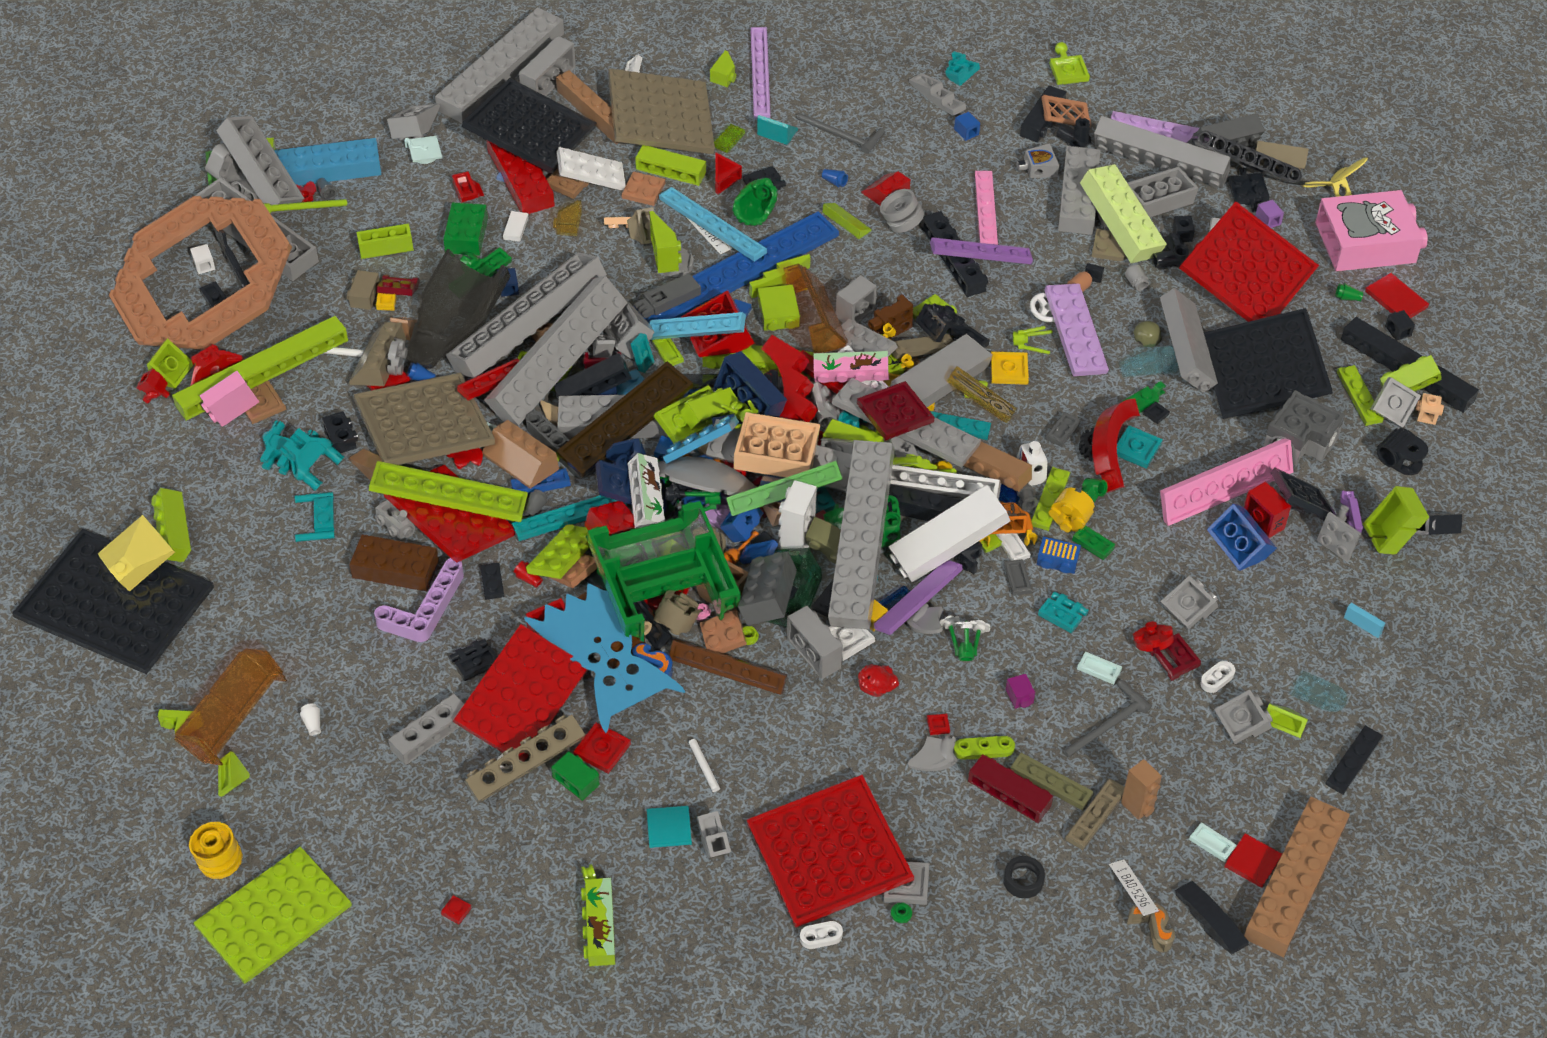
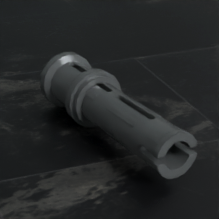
M1028 483L1019 492L1017 491L1018 497L1022 500L1021 506L1024 510L1034 509L1038 505V499L1033 494L1034 489Z

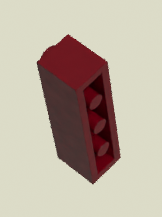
M984 754L981 755L969 771V783L1036 823L1041 821L1052 806L1053 795L1049 791L1039 788L1029 779L1022 778L1012 769L1000 765L995 759Z

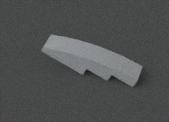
M923 73L909 79V83L945 112L954 116L966 109V104L955 99L954 92L944 89L941 81Z

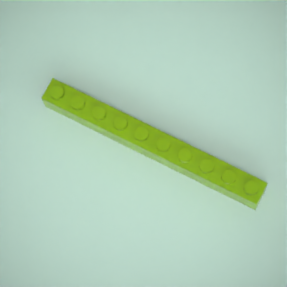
M336 316L326 319L173 394L175 407L187 421L205 412L201 405L203 400L200 395L235 371L239 372L249 388L252 389L347 342L346 328Z

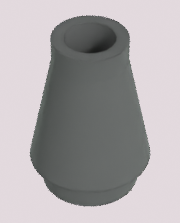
M325 178L317 180L321 197L326 200L334 199L337 194L336 187L326 181Z
M537 489L531 492L523 514L526 517L535 516L547 503V495Z

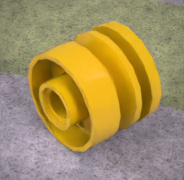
M209 822L196 829L190 837V852L200 871L206 877L211 879L228 877L237 871L241 865L243 858L242 850L228 825L221 822Z

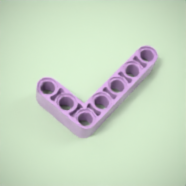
M450 558L444 563L416 614L385 605L377 607L374 614L378 629L417 642L428 640L463 579L462 561L456 563Z

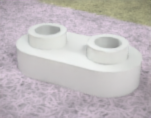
M1228 661L1218 662L1203 674L1200 682L1201 688L1209 693L1217 692L1233 679L1235 674L1234 665Z
M835 921L806 926L800 932V943L807 949L837 944L843 937V928ZM834 933L835 936L830 937L828 934ZM808 937H813L814 940H813V941H809V940H807V938H808Z

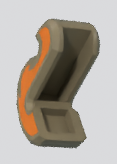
M1154 902L1159 912L1143 916L1135 904L1129 911L1127 924L1148 923L1153 948L1162 953L1169 951L1174 942L1175 932L1173 928L1166 929L1169 918L1165 908Z

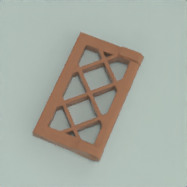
M1048 95L1042 96L1045 121L1075 126V122L1079 117L1090 120L1087 103ZM1049 102L1055 103L1056 105H1055L1054 107H1052V106L1049 104ZM1063 105H1067L1070 108L1067 110ZM1056 106L1064 112L1062 115L1054 109ZM1070 109L1078 115L1076 118L1069 112ZM1066 114L1070 119H1065L1063 116Z

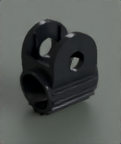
M1400 427L1393 430L1377 446L1376 451L1384 465L1392 467L1404 475H1415L1422 470V460L1428 454V446L1411 431ZM1406 459L1411 461L1413 465L1406 466L1403 462Z

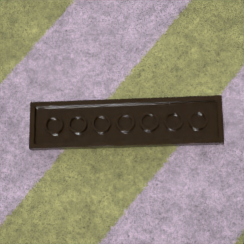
M665 362L559 448L557 455L583 478L596 467V463L599 460L604 461L607 458L606 451L614 443L631 439L655 419L654 415L656 412L675 403L692 389L693 383L671 363Z

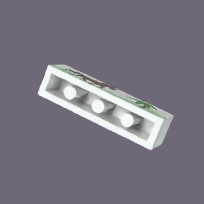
M637 453L628 462L634 525L636 529L650 524L665 522L658 460L655 457Z

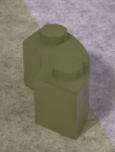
M814 517L805 536L807 545L812 549L821 551L830 562L836 564L841 530L822 519Z

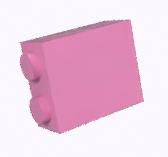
M235 371L200 395L203 400L201 405L204 410L209 413L208 415L214 423L218 421L221 426H225L259 403V400L238 371Z

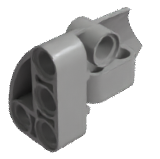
M224 143L216 145L211 152L205 170L216 179H223L251 201L259 199Z

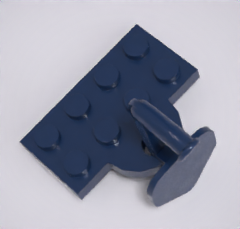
M636 438L614 443L606 451V457L614 461L613 464L601 460L596 463L599 495L632 505L628 462L637 453L646 455L640 439ZM660 479L663 511L665 514L669 510L668 501L665 499V480Z

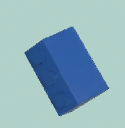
M1234 503L1207 529L1239 571L1264 561L1277 549L1248 511Z

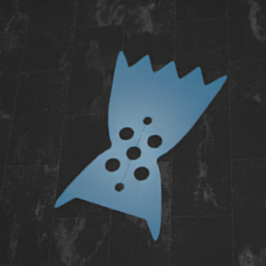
M587 584V598L585 601L567 594L565 611L546 604L543 622L524 617L525 621L543 638L571 654L573 657L570 660L573 662L577 661L583 668L595 672L594 689L597 711L605 733L608 731L611 716L666 688L685 693L683 687L670 676L644 659L631 654L632 636L626 637L624 635L607 590L605 591ZM600 637L601 642L595 643L594 638ZM615 641L623 644V649L619 652L611 649V644ZM591 653H598L601 659L598 663H591L588 660V656ZM609 659H618L620 662L619 667L616 669L609 668L607 666ZM629 664H636L639 667V671L631 675L627 673L626 667ZM608 675L613 676L616 679L613 686H606L603 683L604 677ZM631 684L633 686V689L631 691H627L625 688L626 685Z

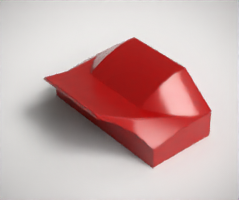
M469 171L452 175L453 184L461 203L484 196L480 184L471 179Z

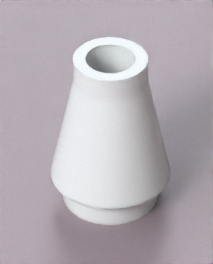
M307 704L301 707L300 716L309 735L320 734V709L316 704Z

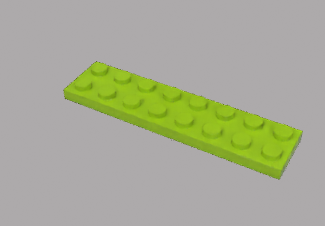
M380 461L376 463L369 485V491L516 522L522 521L528 492Z

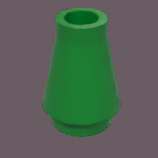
M1343 283L1337 286L1335 297L1339 298V300L1361 302L1363 291Z

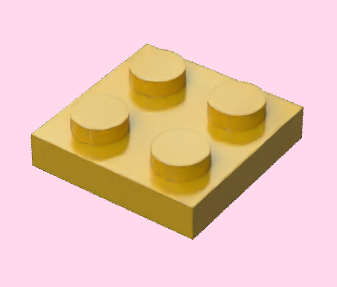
M991 351V383L1028 385V353Z

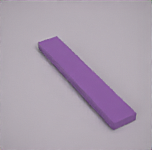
M931 238L930 241L933 254L1031 264L1033 261L1029 248Z
M948 560L938 566L874 623L875 630L891 635L963 570L962 564Z

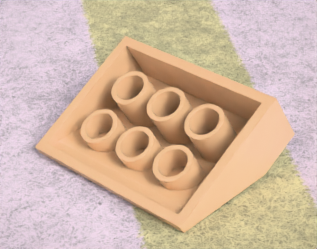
M746 412L734 452V469L779 477H789L812 469L820 424Z

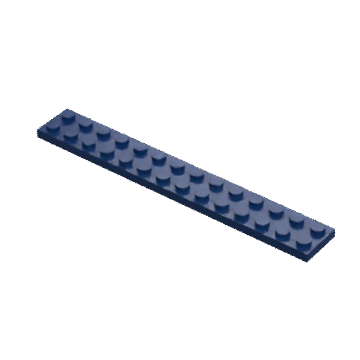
M817 211L759 241V244L767 248V254L755 262L738 252L692 276L701 286V295L656 316L652 315L644 319L650 324V320L681 318V316L728 290L731 293L749 282L760 278L764 272L777 269V263L800 257L838 237L839 230Z

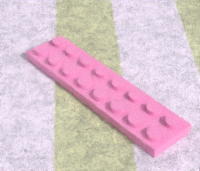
M1283 438L1160 490L1164 522L1167 526H1170L1247 493L1265 481L1270 483L1274 481L1271 475L1274 467L1288 474L1293 473L1291 440Z

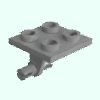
M1342 505L1336 515L1331 512L1327 514L1316 541L1348 562L1361 533L1345 522L1349 508Z

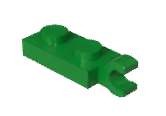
M1160 381L1152 389L1147 386L1125 400L1135 398L1139 413H1141L1154 402H1159V396L1165 393L1163 388L1166 385Z

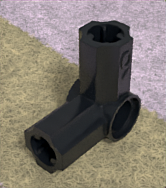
M1086 118L1077 119L1075 129L1063 123L1057 130L1056 136L1069 143L1072 147L1085 148L1092 141L1089 135L1090 120Z
M1174 232L1164 239L1169 251L1153 253L1155 268L1173 265L1180 267L1189 256V248L1183 244L1180 235Z

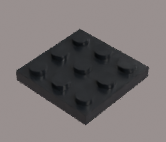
M1274 467L1271 472L1274 483L1279 486V491L1285 496V501L1289 505H1297L1308 514L1312 512L1323 521H1325L1329 512L1336 515L1320 488Z

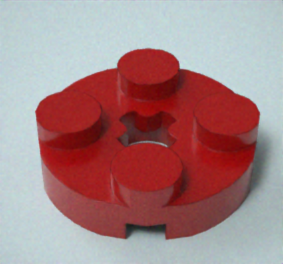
M1151 621L1146 623L1145 627L1134 632L1133 638L1137 649L1151 652L1156 647H1159L1160 650L1169 647L1174 642V633L1172 626L1157 624Z

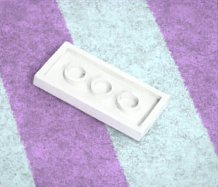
M561 147L558 148L557 159L560 176L624 190L626 185L622 162Z

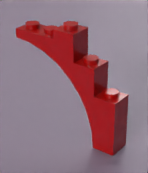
M771 335L761 349L776 363L782 376L784 397L787 401L779 418L810 422L815 417L818 409L805 397L811 392L814 385L806 376L801 374L810 361L802 352L776 336Z

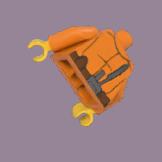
M1000 502L1007 511L1010 522L991 534L1027 533L1024 544L1028 546L1030 540H1032L1035 545L1038 537L1032 532L1033 525L1030 514L1022 510L1016 503ZM989 535L986 536L985 538L981 539L979 542L981 543V541H983V540L987 541V543H988V544H987V547H988L989 544H990V536H989Z

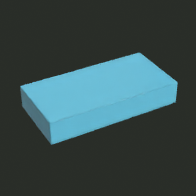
M1350 603L1347 607L1345 619L1375 637H1380L1385 622L1353 603Z

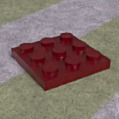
M906 381L857 398V405L885 441L934 423L935 417Z

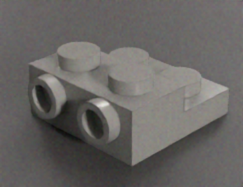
M1188 576L1160 601L1188 630L1201 618L1203 620L1206 619L1218 608L1217 597L1211 591L1207 593L1203 589L1204 585L1198 579L1194 580L1191 576Z
M1251 690L1214 709L1234 744L1251 735L1255 738L1272 728L1270 724L1273 721L1267 710L1263 712L1260 707L1263 705L1258 694L1253 695Z

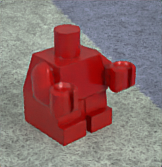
M153 368L142 375L136 386L139 391L142 390L146 393L142 400L147 404L152 399L161 395L164 398L170 395V392L166 390L167 381Z

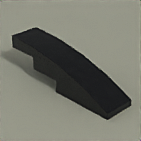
M1190 881L1175 890L1178 899L1189 907L1190 914L1204 925L1206 934L1231 955L1249 945V941L1235 923L1195 882Z

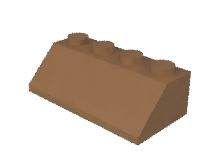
M509 420L493 429L492 434L495 438V444L484 447L482 451L484 457L530 489L559 470L556 452Z

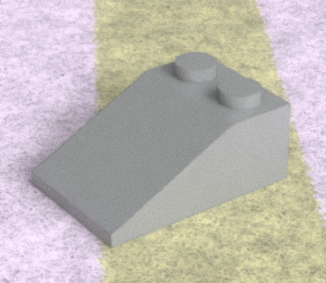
M440 103L410 106L388 118L387 121L392 139L422 138L423 134L430 130L440 108Z
M626 300L628 303L609 323L605 331L608 336L615 340V348L632 359L634 354L630 344L640 333L647 335L648 341H650L655 332L643 316Z

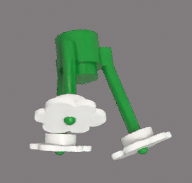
M947 616L945 619L940 620L942 628L945 627V629L950 631L955 648V656L958 657V660L973 661L974 657L977 656L980 634L989 632L990 625L982 620L960 622L959 616ZM956 625H961V629H964V642L960 643V647L958 646L953 629ZM969 629H973L976 632L973 646L969 642Z

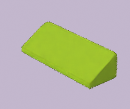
M836 203L823 204V213L858 239L871 232L868 226Z

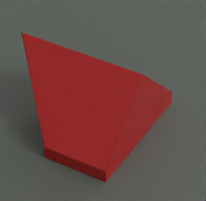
M715 152L716 194H720L742 178V166Z

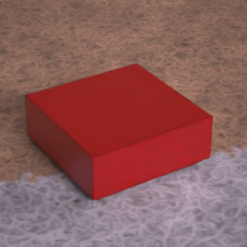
M947 713L927 715L930 735L950 734Z

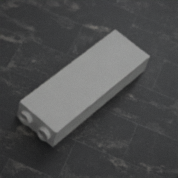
M1173 288L1162 295L1160 300L1181 377L1201 392H1205L1218 384L1197 308L1194 302Z
M965 334L892 380L890 386L906 381L925 406L928 407L962 385L953 376H956V378L963 382L968 381L958 374L957 370L962 375L972 379L989 367L992 354L969 335Z

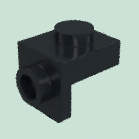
M979 541L962 551L960 556L962 568L973 575L977 572L978 562L976 559L982 553L983 544Z

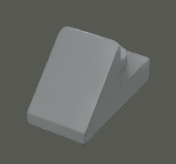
M600 334L592 343L593 358L611 357L615 340L607 334Z

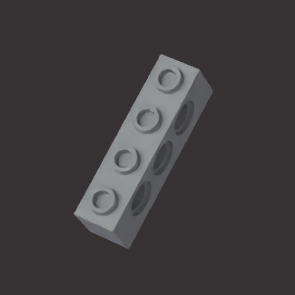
M455 694L444 698L433 709L427 710L423 716L411 721L400 732L394 733L388 739L390 750L406 766L460 727L453 720L464 703Z

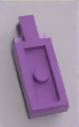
M1342 491L1340 503L1349 508L1346 514L1347 524L1361 533L1363 526L1357 498L1354 497L1353 491Z

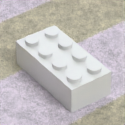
M794 480L792 487H788L786 491L785 502L782 501L779 507V513H781L779 525L781 527L778 537L781 538L778 549H780V553L788 551L792 560L802 563L809 548L805 536L816 513L817 486Z

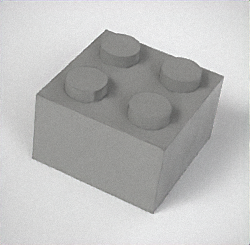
M860 275L855 280H852L844 289L839 290L836 295V319L842 323L848 319L860 323L875 310L877 286Z

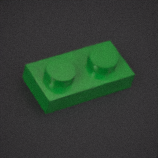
M1086 525L1083 529H1079L1072 538L1073 542L1081 545V547L1102 560L1115 549L1113 542Z

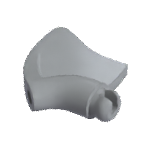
M925 603L906 622L910 629L916 633L942 632L940 616L943 609L942 607H929Z
M950 734L946 735L945 739L927 736L923 748L909 760L908 767L920 771H940L952 767L958 761L953 754L956 738L954 736L951 738Z

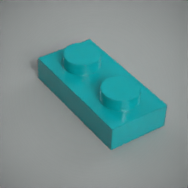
M640 333L630 345L638 371L645 373L655 361L647 335Z

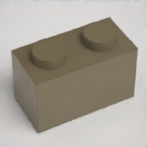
M357 271L356 276L352 278L351 290L347 292V300H349L350 307L372 309L377 295V286L380 283L379 273Z

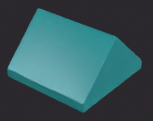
M758 115L757 135L788 145L798 131L797 127Z

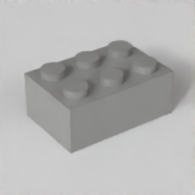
M805 606L787 616V640L821 680L841 669L842 642L839 638H835L832 635L830 628L819 620V616L815 611Z

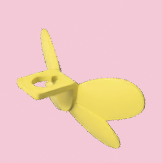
M1362 158L1351 166L1338 170L1330 181L1306 182L1302 187L1332 186L1335 196L1340 197L1339 185L1341 184L1346 190L1344 196L1352 195L1345 177L1360 168L1368 158Z

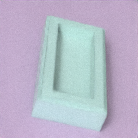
M1085 652L1078 664L1077 670L1115 684L1122 666Z
M1203 823L1199 824L1189 838L1190 841L1223 862L1227 861L1237 846Z

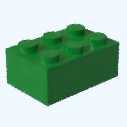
M452 202L443 239L446 254L466 255V253L472 252L476 256H480L488 221L487 205Z

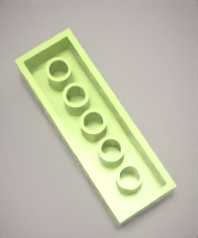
M1114 164L1089 169L1080 184L1130 263L1152 259L1153 253L1162 252L1167 245L1117 166Z

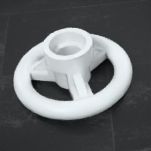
M1046 293L1035 295L1030 301V309L1033 315L1044 322H1055L1054 318L1051 317L1052 312L1049 303L1044 299L1047 298ZM1036 301L1040 303V308L1038 311L1035 307Z

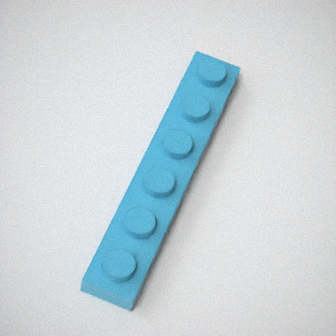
M739 312L650 320V325L655 332L651 340L744 332L746 314Z

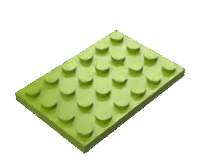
M299 847L193 923L241 981L246 984L350 908L352 903L310 856Z

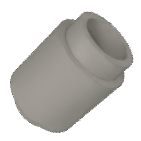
M1131 265L1127 268L1125 276L1134 289L1141 291L1148 287V277L1140 265Z

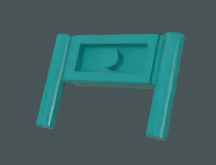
M333 492L295 495V503L314 501L315 533L295 534L296 542L335 538Z

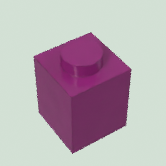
M1026 674L1007 679L1006 692L1015 709L1019 707L1026 708L1034 703L1035 691Z

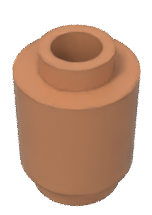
M1085 271L1079 272L1067 284H1080L1083 293L1091 286L1092 277Z

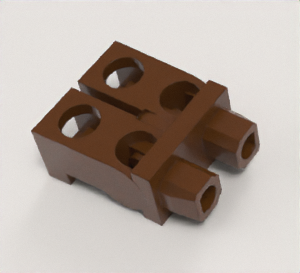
M903 294L898 296L896 303L883 307L881 311L879 309L874 311V318L868 320L869 328L881 335L885 333L883 326L889 323L896 330L895 336L911 329L913 323V304Z

